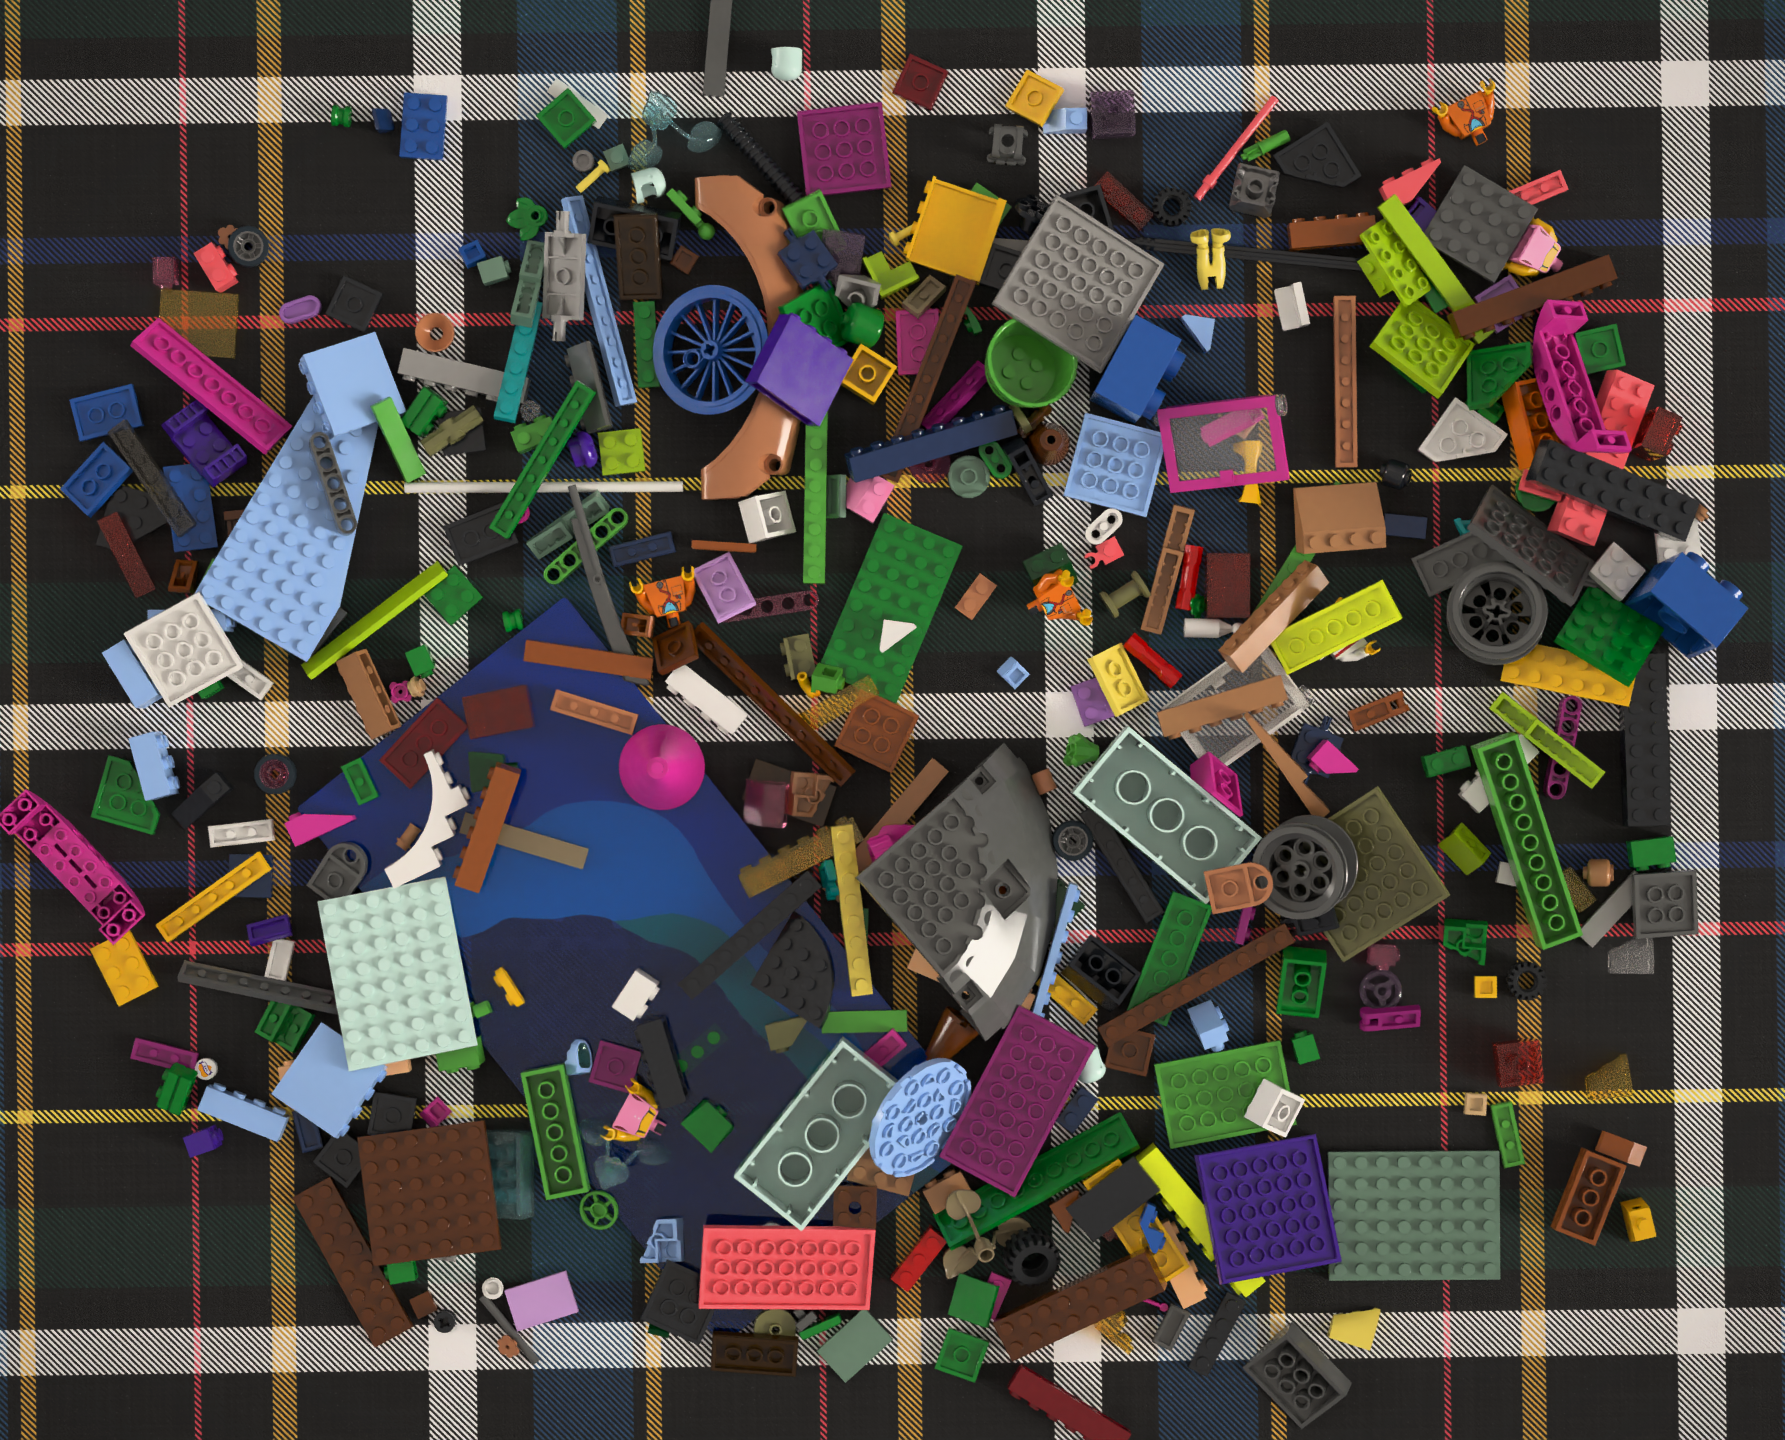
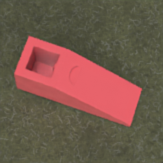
M1430 158L1422 162V167L1416 170L1413 167L1403 171L1401 173L1402 177L1396 180L1393 176L1383 181V186L1379 189L1383 200L1385 201L1393 194H1396L1403 205L1409 204L1441 163L1440 158L1435 161Z

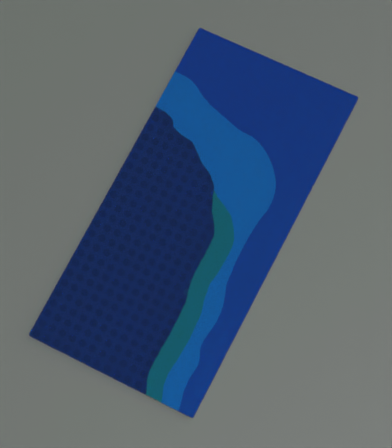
M562 598L438 696L440 700L470 726L442 756L444 761L442 767L445 772L448 771L453 779L454 783L451 786L454 787L461 784L462 788L466 787L471 799H468L469 805L447 815L448 818H453L457 829L453 837L434 845L435 849L439 848L443 856V860H441L442 865L405 884L446 877L469 1002L474 1001V1004L477 1005L488 1000L493 1011L480 1018H473L476 1036H481L484 1047L524 1097L521 1072L564 1063L567 1060V1052L571 1047V1043L575 1040L583 1039L587 1042L592 1054V1064H594L600 1040L642 1051V1044L637 1043L634 1031L637 1029L636 1026L641 1022L665 1015L678 1060L683 1059L688 1063L687 1070L682 1072L690 1097L687 1102L661 1109V1106L658 1105L660 1111L656 1119L667 1124L661 1136L649 1130L646 1137L641 1138L639 1141L622 1142L613 1139L610 1141L603 1139L600 1135L605 1136L608 1134V1130L604 1129L603 1126L607 1125L612 1128L629 1093L589 1082L591 1072L582 1075H568L589 1180L597 1190L605 1191L615 1198L619 1209L618 1216L645 1250L648 1246L647 1241L653 1234V1227L657 1219L683 1218L685 1261L675 1263L700 1274L703 1225L763 1226L767 1223H777L781 1226H794L735 1179V1171L842 1036L862 1052H865L887 1032L822 1033L820 1028L807 1021L793 1045L788 1047V1051L776 1053V1050H770L765 1024L799 1015L750 984L792 913L693 1000L678 985L684 977L789 887L792 882L706 773L697 793L688 802L677 808L654 810L642 806L629 796L623 787L619 774V760L625 744L635 733L646 727L667 724L634 683L624 681L622 675L523 661L527 639L608 651L567 598ZM556 689L638 714L633 735L550 710ZM432 702L362 756V760L379 797L359 806L342 772L298 807L301 815L338 814L356 816V820L319 836V838L328 849L341 842H352L364 850L368 859V870L358 885L362 892L393 887L384 869L399 860L410 850L408 848L405 851L396 845L397 837L400 838L410 823L418 827L422 831L410 845L412 848L419 840L428 822L432 806L430 770L412 789H409L379 759ZM468 752L505 754L506 763L518 762L521 774L504 823L589 848L583 869L496 844L480 892L476 893L455 886L456 879L452 877L456 865L461 866L463 860L459 858L463 846H468L470 840L466 838L467 835L459 833L465 812L474 814L476 807H481L483 799H480L482 791L471 793ZM348 850L347 855L349 859L355 860L356 853L353 850ZM805 901L795 911L814 926L821 939L825 942L832 960L834 988L830 1011L892 1010L873 985V994L851 996L845 949L808 902ZM500 967L507 971L525 1000V1003L519 1007H516L515 1004L512 1006L509 1004L505 997L507 992L503 986L500 988L493 978L496 976L494 971ZM640 968L659 981L657 987L660 990L652 1001L647 1000L645 1005L649 1007L640 1019L636 1017L632 1021L612 1008V1005L634 972ZM908 1029L907 1032H897L907 1043V1046L882 1066L897 1080H900L915 1065L927 1061L925 1050ZM712 1031H716L720 1035V1041L717 1044L708 1042L707 1036ZM696 1045L704 1049V1054L701 1058H695L691 1054L692 1048ZM641 1057L635 1080L654 1093L656 1091L654 1084L650 1085L647 1072H649L648 1063L644 1064ZM704 1099H709L716 1107L720 1105L728 1113L726 1117L734 1125V1130L712 1153L680 1124ZM942 1150L934 1157L935 1161L931 1165L915 1173L909 1197L952 1164L939 1157ZM846 1175L839 1185H858L859 1183L848 1181ZM877 1188L876 1223L909 1197ZM834 1192L806 1226H833ZM850 1203L849 1211L852 1214H858L861 1211L860 1203ZM665 1262L656 1263L662 1271ZM715 1309L707 1329L712 1335L713 1330L740 1332L755 1320L764 1309Z

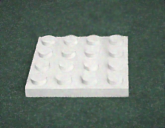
M200 591L124 633V636L168 707L179 703L244 667L242 660Z

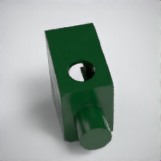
M468 752L471 793L482 791L484 786L488 787L490 780L487 779L490 767H495L496 762L519 769L518 762L506 763L505 754Z

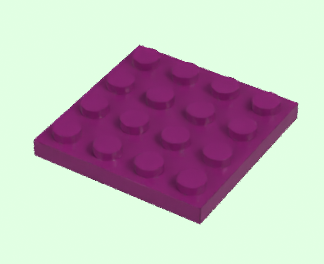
M882 102L797 111L806 196L819 189L823 196L892 188Z

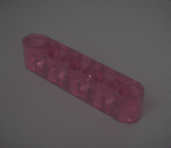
M801 591L754 598L757 605L752 607L750 615L743 616L739 613L722 623L814 610L818 607L819 597L813 591ZM810 594L816 598L813 606H806L803 600L806 595ZM785 598H792L795 603L792 609L787 610L783 608L782 602ZM764 601L773 603V610L771 612L765 613L762 611L761 605Z

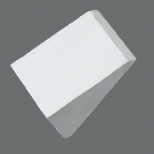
M884 619L880 643L881 653L916 629L915 624Z

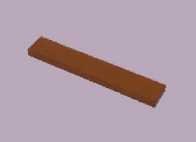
M527 639L523 661L651 680L654 658Z

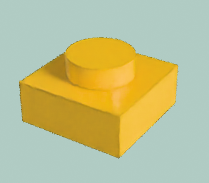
M1474 976V997L1497 998V976Z

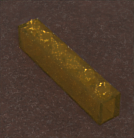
M844 816L835 821L836 826L853 825L855 844L864 840L853 817L848 819L847 816ZM826 825L816 830V836L809 838L807 835L797 840L798 845L792 848L787 845L779 849V855L771 858L769 854L759 859L760 864L753 868L751 864L739 870L741 874L737 875L748 899L834 856L831 828L829 829Z

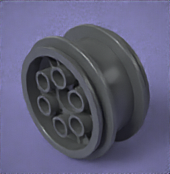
M1507 562L1483 563L1465 572L1454 584L1447 602V628L1455 645L1469 658L1488 665L1509 664L1525 657L1540 641L1547 621V600L1540 584L1532 577L1525 575L1516 565ZM1489 583L1491 594L1486 596L1480 585ZM1516 587L1522 593L1511 600L1509 596ZM1502 591L1505 593L1506 598L1497 600L1494 597V593ZM1477 598H1482L1486 604L1483 607H1476L1473 601ZM1515 604L1520 605L1523 611L1515 614L1511 611V606ZM1462 607L1473 609L1475 614L1462 613ZM1495 609H1499V613L1501 614H1499L1498 618H1495L1494 614L1490 612H1494ZM1519 618H1531L1529 625L1517 620ZM1472 619H1478L1482 625L1479 628H1473L1469 622ZM1515 625L1519 632L1511 635L1507 632V627ZM1481 631L1484 632L1480 640L1473 637ZM1494 632L1498 635V640L1490 642L1487 640L1486 635ZM1502 635L1508 638L1509 644L1503 645Z

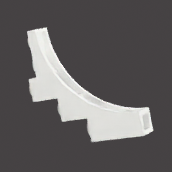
M434 749L424 754L432 780V806L429 819L416 844L403 857L384 869L393 888L442 865L441 860H443V856L439 848L435 849L434 845L453 837L457 829L453 818H448L447 815L469 805L468 799H471L466 787L462 788L461 784L454 787L451 786L454 783L448 771H444L442 767L444 761L440 753H435Z

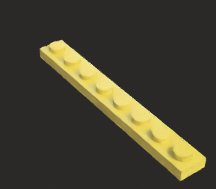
M853 825L831 826L850 993L852 997L873 994L860 882L855 878L859 873Z

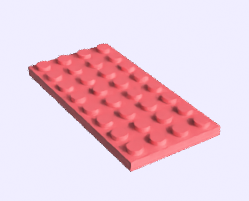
M703 1225L698 1307L699 1309L870 1310L876 1230L841 1226H806L800 1231L795 1226Z

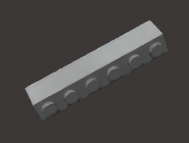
M403 348L398 374L403 376V380L415 382V379L424 381V385L436 387V384L444 385L445 390L452 392L461 389L465 390V395L477 397L478 394L486 395V400L493 402L498 400L504 375L502 371ZM527 377L520 404L523 405L526 403L531 382Z

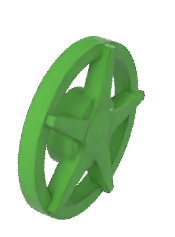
M591 1191L580 1202V1215L583 1221L594 1229H607L618 1218L619 1209L615 1198L605 1191ZM593 1195L594 1203L591 1206H584L586 1199ZM598 1195L606 1197L609 1201H600ZM611 1203L614 1208V1217L608 1212V1206ZM584 1210L590 1211L591 1215L595 1218L594 1223L587 1218ZM603 1217L611 1220L609 1224L597 1225L599 1219Z

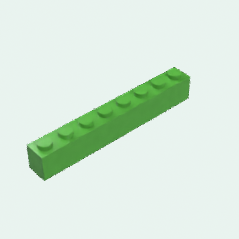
M828 412L820 427L806 425L803 584H825Z

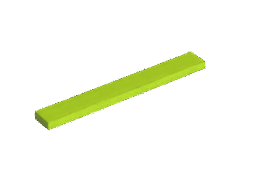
M1393 194L1380 204L1377 209L1450 309L1454 312L1475 304L1397 195ZM1482 330L1475 332L1476 336L1472 339L1476 344H1479L1495 330L1484 334Z
M436 561L314 654L307 662L301 664L307 676L311 680L445 579L448 574L442 565Z

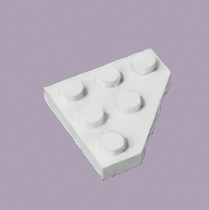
M1455 397L1420 445L1418 451L1433 462L1496 452L1508 434L1476 411L1469 410L1465 403Z

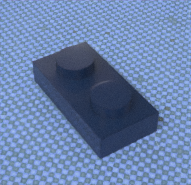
M1081 1086L1058 1116L1056 1122L1074 1134L1099 1099Z

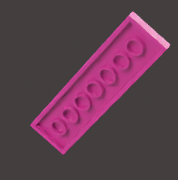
M157 318L132 341L130 345L263 454L266 455L291 430V424L160 318Z

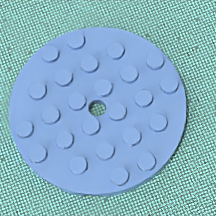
M947 1058L931 1059L915 1065L893 1086L872 1120L869 1148L872 1160L879 1169L895 1177H906L922 1171L935 1161L934 1157L943 1150L971 1097V1082L967 1079V1072L963 1067Z

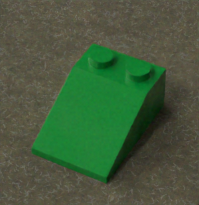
M1287 946L1283 949L1276 1014L1319 1018L1327 965L1326 950Z

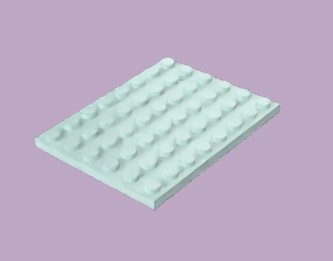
M446 877L404 884L396 888L389 887L317 901L349 1072L478 1046Z

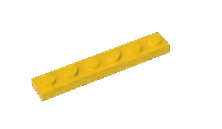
M257 852L156 924V927L167 943L172 941L272 870L261 852Z

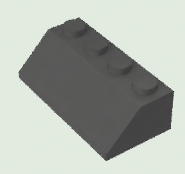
M586 341L568 348V355H564L567 368L571 367L573 375L569 376L571 386L573 387L576 381H580L596 391L595 396L580 419L582 430L592 434L613 429L593 344L590 341Z

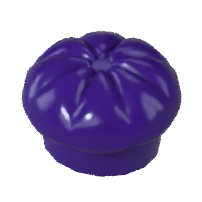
M578 431L576 433L577 437L567 441L572 460L576 468L584 465L587 468H592L598 459L594 441L587 432Z

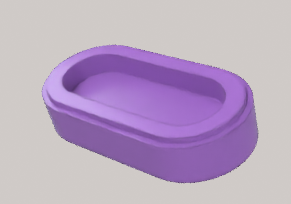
M308 295L283 304L280 307L279 316L285 323L295 324L318 316L322 310V304L315 296Z

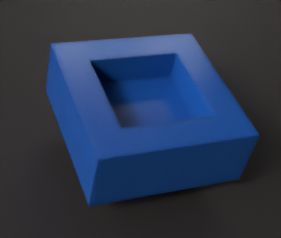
M478 240L458 248L467 269L487 260Z

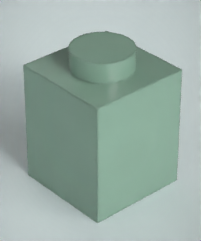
M502 256L477 263L482 282L485 286L510 279L508 273L512 271L509 261H504Z

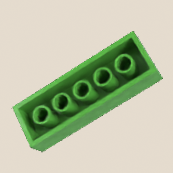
M565 1062L522 1071L521 1078L546 1200L589 1192L591 1188Z

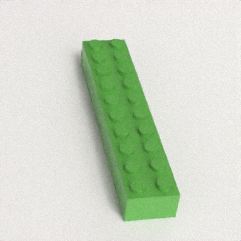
M1508 732L1470 746L1535 945L1545 950L1583 936L1518 734Z

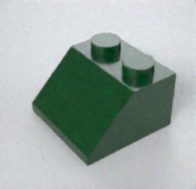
M1062 542L1022 562L1033 586L1038 584L1044 574L1054 573L1060 568L1062 572L1068 570L1070 577H1074L1073 585L1079 582Z

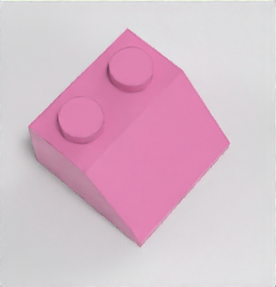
M880 476L856 483L850 478L846 484V508L873 524L895 485Z

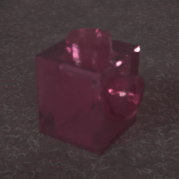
M1374 943L1367 947V964L1376 965L1378 970H1389L1390 966H1395V963L1399 962L1400 952L1399 949H1396L1395 944Z

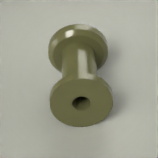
M1136 571L1131 573V581L1108 595L1104 591L1099 593L1101 600L1114 619L1119 616L1117 609L1138 596L1145 598L1151 596L1147 586Z

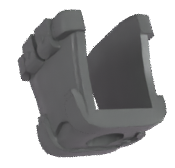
M994 124V127L989 129V135H993L992 152L987 155V162L1003 166L1005 164L1007 166L1025 165L1026 158L1022 156L1023 138H1028V131L1024 129V126L1016 125V127ZM1004 136L1013 137L1014 144L1006 147L1002 144L1001 140Z

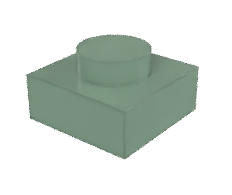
M623 143L603 151L611 172L632 165Z

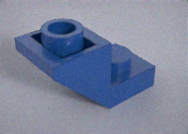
M1146 1201L1139 1223L1151 1251L1156 1254L1158 1249L1162 1250L1166 1238L1163 1237L1164 1232L1149 1225L1150 1222L1154 1223L1158 1211L1155 1210V1204Z

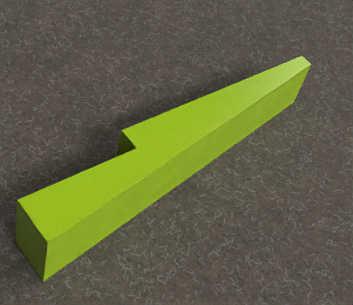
M1503 691L1489 707L1490 710L1591 789L1604 775V770Z

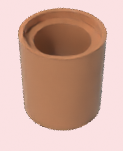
M1049 768L1031 775L1039 795L1057 788Z

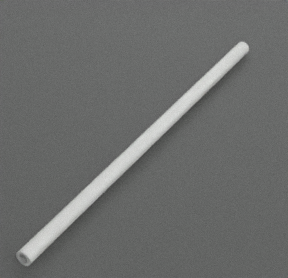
M683 481L543 482L537 493L569 492L568 486L576 484L578 492H595L596 490L599 492H683ZM405 482L404 491L405 493H510L516 482Z

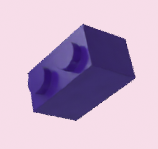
M216 1124L194 1131L183 1137L190 1158L216 1149L222 1145V1140L224 1139L221 1129L217 1128Z

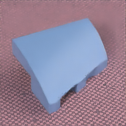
M683 1218L656 1220L653 1234L647 1241L648 1246L644 1256L640 1258V1263L666 1262L667 1259L673 1262L685 1261Z

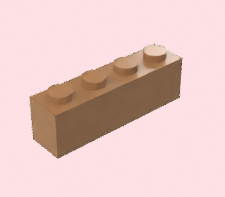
M367 649L356 651L336 661L338 671L346 683L348 693L352 696L356 710L361 716L365 730L371 740L402 727Z

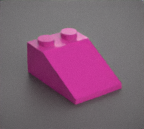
M1208 751L1190 765V778L1237 816H1243L1238 775Z

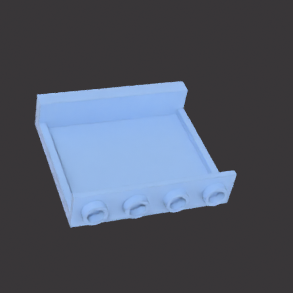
M376 332L304 354L300 358V371L303 375H306L308 380L307 389L310 395H313L315 398L314 406L316 412L322 416L324 421L322 423L323 430L326 435H329L331 440L338 435L377 423L370 406L387 397L392 398L400 417L406 413Z
M321 1022L278 1083L272 1095L333 1137L339 1138L340 1136L343 1137L349 1130L350 1126L348 1124L351 1119H356L363 1108L360 1106L364 1100L368 1101L375 1092L373 1087L376 1083L383 1081L387 1075L385 1070L388 1066L379 1065L349 1072L343 1037Z

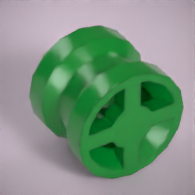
M333 105L331 125L338 126L341 124L344 127L350 128L352 107L345 106L342 108L339 105Z
M515 609L514 612L510 613L508 611L502 612L506 632H511L513 629H524L520 609Z

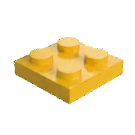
M1026 70L1005 107L1043 127L1063 94L1064 89Z

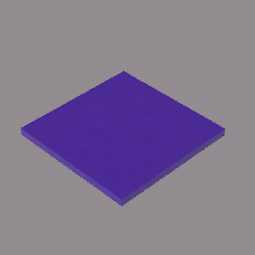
M1316 1134L1194 1156L1220 1285L1342 1262Z

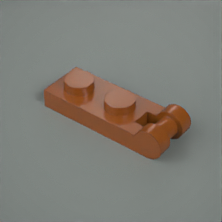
M1400 690L1347 711L1354 732L1409 711V706L1405 704L1403 699V691ZM1395 700L1398 708L1392 709L1391 701Z

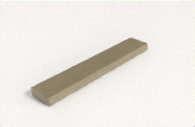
M465 812L459 833L467 835L469 827L475 826L477 819L473 818L474 814ZM503 823L496 843L579 869L584 868L589 848Z

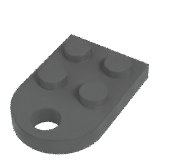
M352 842L336 844L329 849L306 886L325 900L353 895L368 870V859L364 850ZM348 850H353L356 853L355 860L349 859L347 855Z

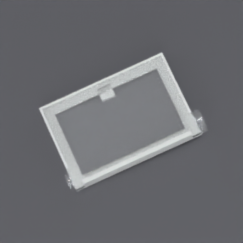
M1267 647L1243 673L1231 668L1225 661L1161 708L1165 710L1281 675L1288 700L1283 701V706L1272 709L1271 705L1263 707V712L1251 715L1271 735L1316 701L1304 685L1299 688L1295 685L1269 647ZM1245 713L1242 714L1243 718L1231 721L1229 717L1222 720L1223 724L1210 727L1209 724L1201 726L1202 730L1189 733V730L1180 732L1198 759L1209 751L1226 766L1261 742L1245 719Z

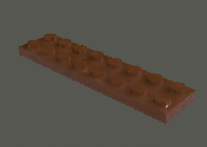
M330 1176L292 1197L374 1348L412 1328L413 1324L390 1285L389 1280H386L381 1266H373L371 1248L333 1178Z

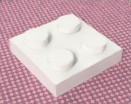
M1698 520L1693 521L1686 542L1673 541L1654 533L1658 563L1681 552L1685 555L1688 552H1694L1702 557Z
M1613 542L1592 566L1588 575L1614 599L1621 601L1646 570Z

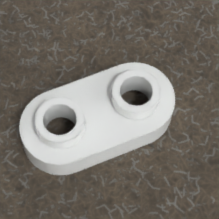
M1113 508L1104 511L1087 527L1085 531L1086 540L1093 545H1098L1105 541L1122 524L1123 518L1121 513ZM1108 516H1113L1115 518V522L1113 524H1110L1107 521ZM1097 530L1100 534L1099 537L1093 538L1092 531Z

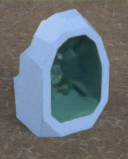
M583 1039L575 1040L571 1043V1047L567 1052V1060L565 1061L566 1074L582 1075L590 1073L593 1064L589 1045Z

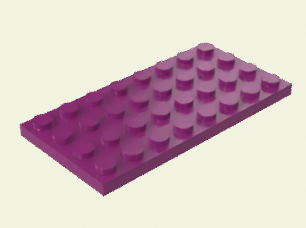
M1019 1005L939 1157L1016 1197L1096 1045Z

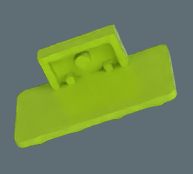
M1385 218L1360 234V238L1369 254L1357 262L1379 297L1393 290L1402 305L1407 307L1431 290V285L1416 261Z

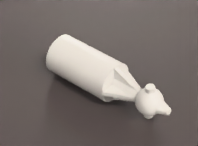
M1184 618V637L1219 638L1231 632L1234 634L1242 624L1237 622L1230 625L1219 619Z

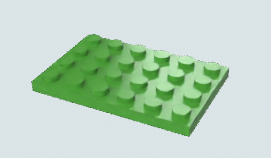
M1280 1040L1154 1064L1170 1149L1266 1131L1267 1129L1244 1117L1248 1106L1257 1093L1259 1085L1263 1079H1266L1290 1091Z

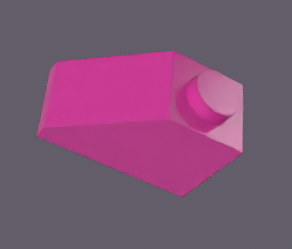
M1325 739L1306 757L1310 761V768L1316 773H1353L1359 770L1332 743Z

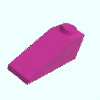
M298 812L289 816V821L284 824L296 847L357 818L355 815H301Z

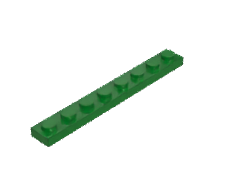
M580 381L575 382L490 524V529L506 539L510 538L595 396L596 391Z

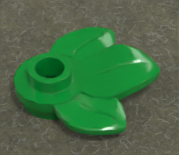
M523 197L516 200L518 209L509 214L507 223L514 228L520 229V240L527 241L538 234L539 227L543 226L548 219V213L544 207L535 205L532 199ZM536 212L539 213V218L537 220L534 219V214Z

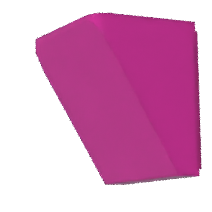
M437 1096L419 1115L431 1127H436L452 1111Z

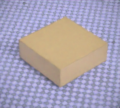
M1465 1092L1463 1114L1486 1116L1487 1094Z

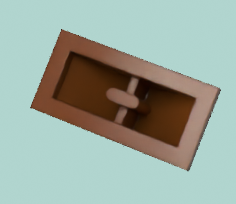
M176 559L168 586L169 592L194 594L196 592L198 561Z
M622 613L621 626L625 635L653 638L656 617Z
M1072 1188L1048 1203L1063 1230L1067 1233L1070 1231L1073 1217L1066 1210V1207L1078 1199V1188Z

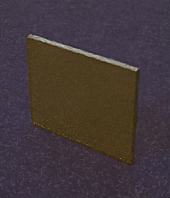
M161 289L159 318L205 356L235 359L239 294Z

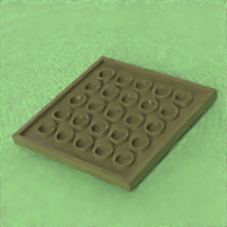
M1378 786L1328 818L1349 835L1358 856V874L1355 884L1349 894L1334 906L1340 927L1323 932L1341 960L1345 962L1450 896V893ZM1303 842V848L1306 851H1310V844ZM1284 849V856L1291 859V852ZM1320 855L1321 863L1327 865V857ZM1301 865L1298 868L1300 872L1303 874L1306 871L1304 865ZM1282 870L1289 880L1288 872ZM1318 876V883L1325 886V879ZM1298 884L1299 891L1306 893V887L1303 884Z

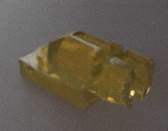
M1120 1311L1094 1324L1097 1330L1128 1355L1134 1349L1131 1343L1132 1339L1124 1332L1119 1334L1128 1321L1124 1311Z

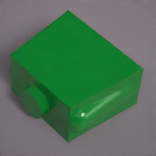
M709 1099L702 1100L680 1123L711 1153L734 1130L733 1122L726 1117L728 1114L726 1110L720 1105L716 1107Z

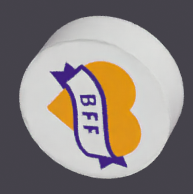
M203 1058L197 1062L195 1070L198 1072L197 1076L200 1079L208 1080L216 1075L218 1066L213 1059Z

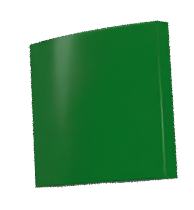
M270 1001L255 1033L271 1042L279 1044L292 1053H296L315 1014L302 1007Z

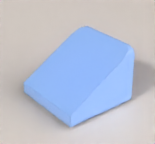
M1010 657L997 670V673L1014 689L1030 675L1013 657Z

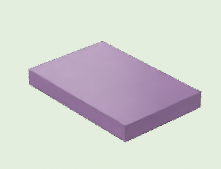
M730 552L694 569V578L718 624L757 605Z
M566 1270L504 1290L517 1332L579 1312Z

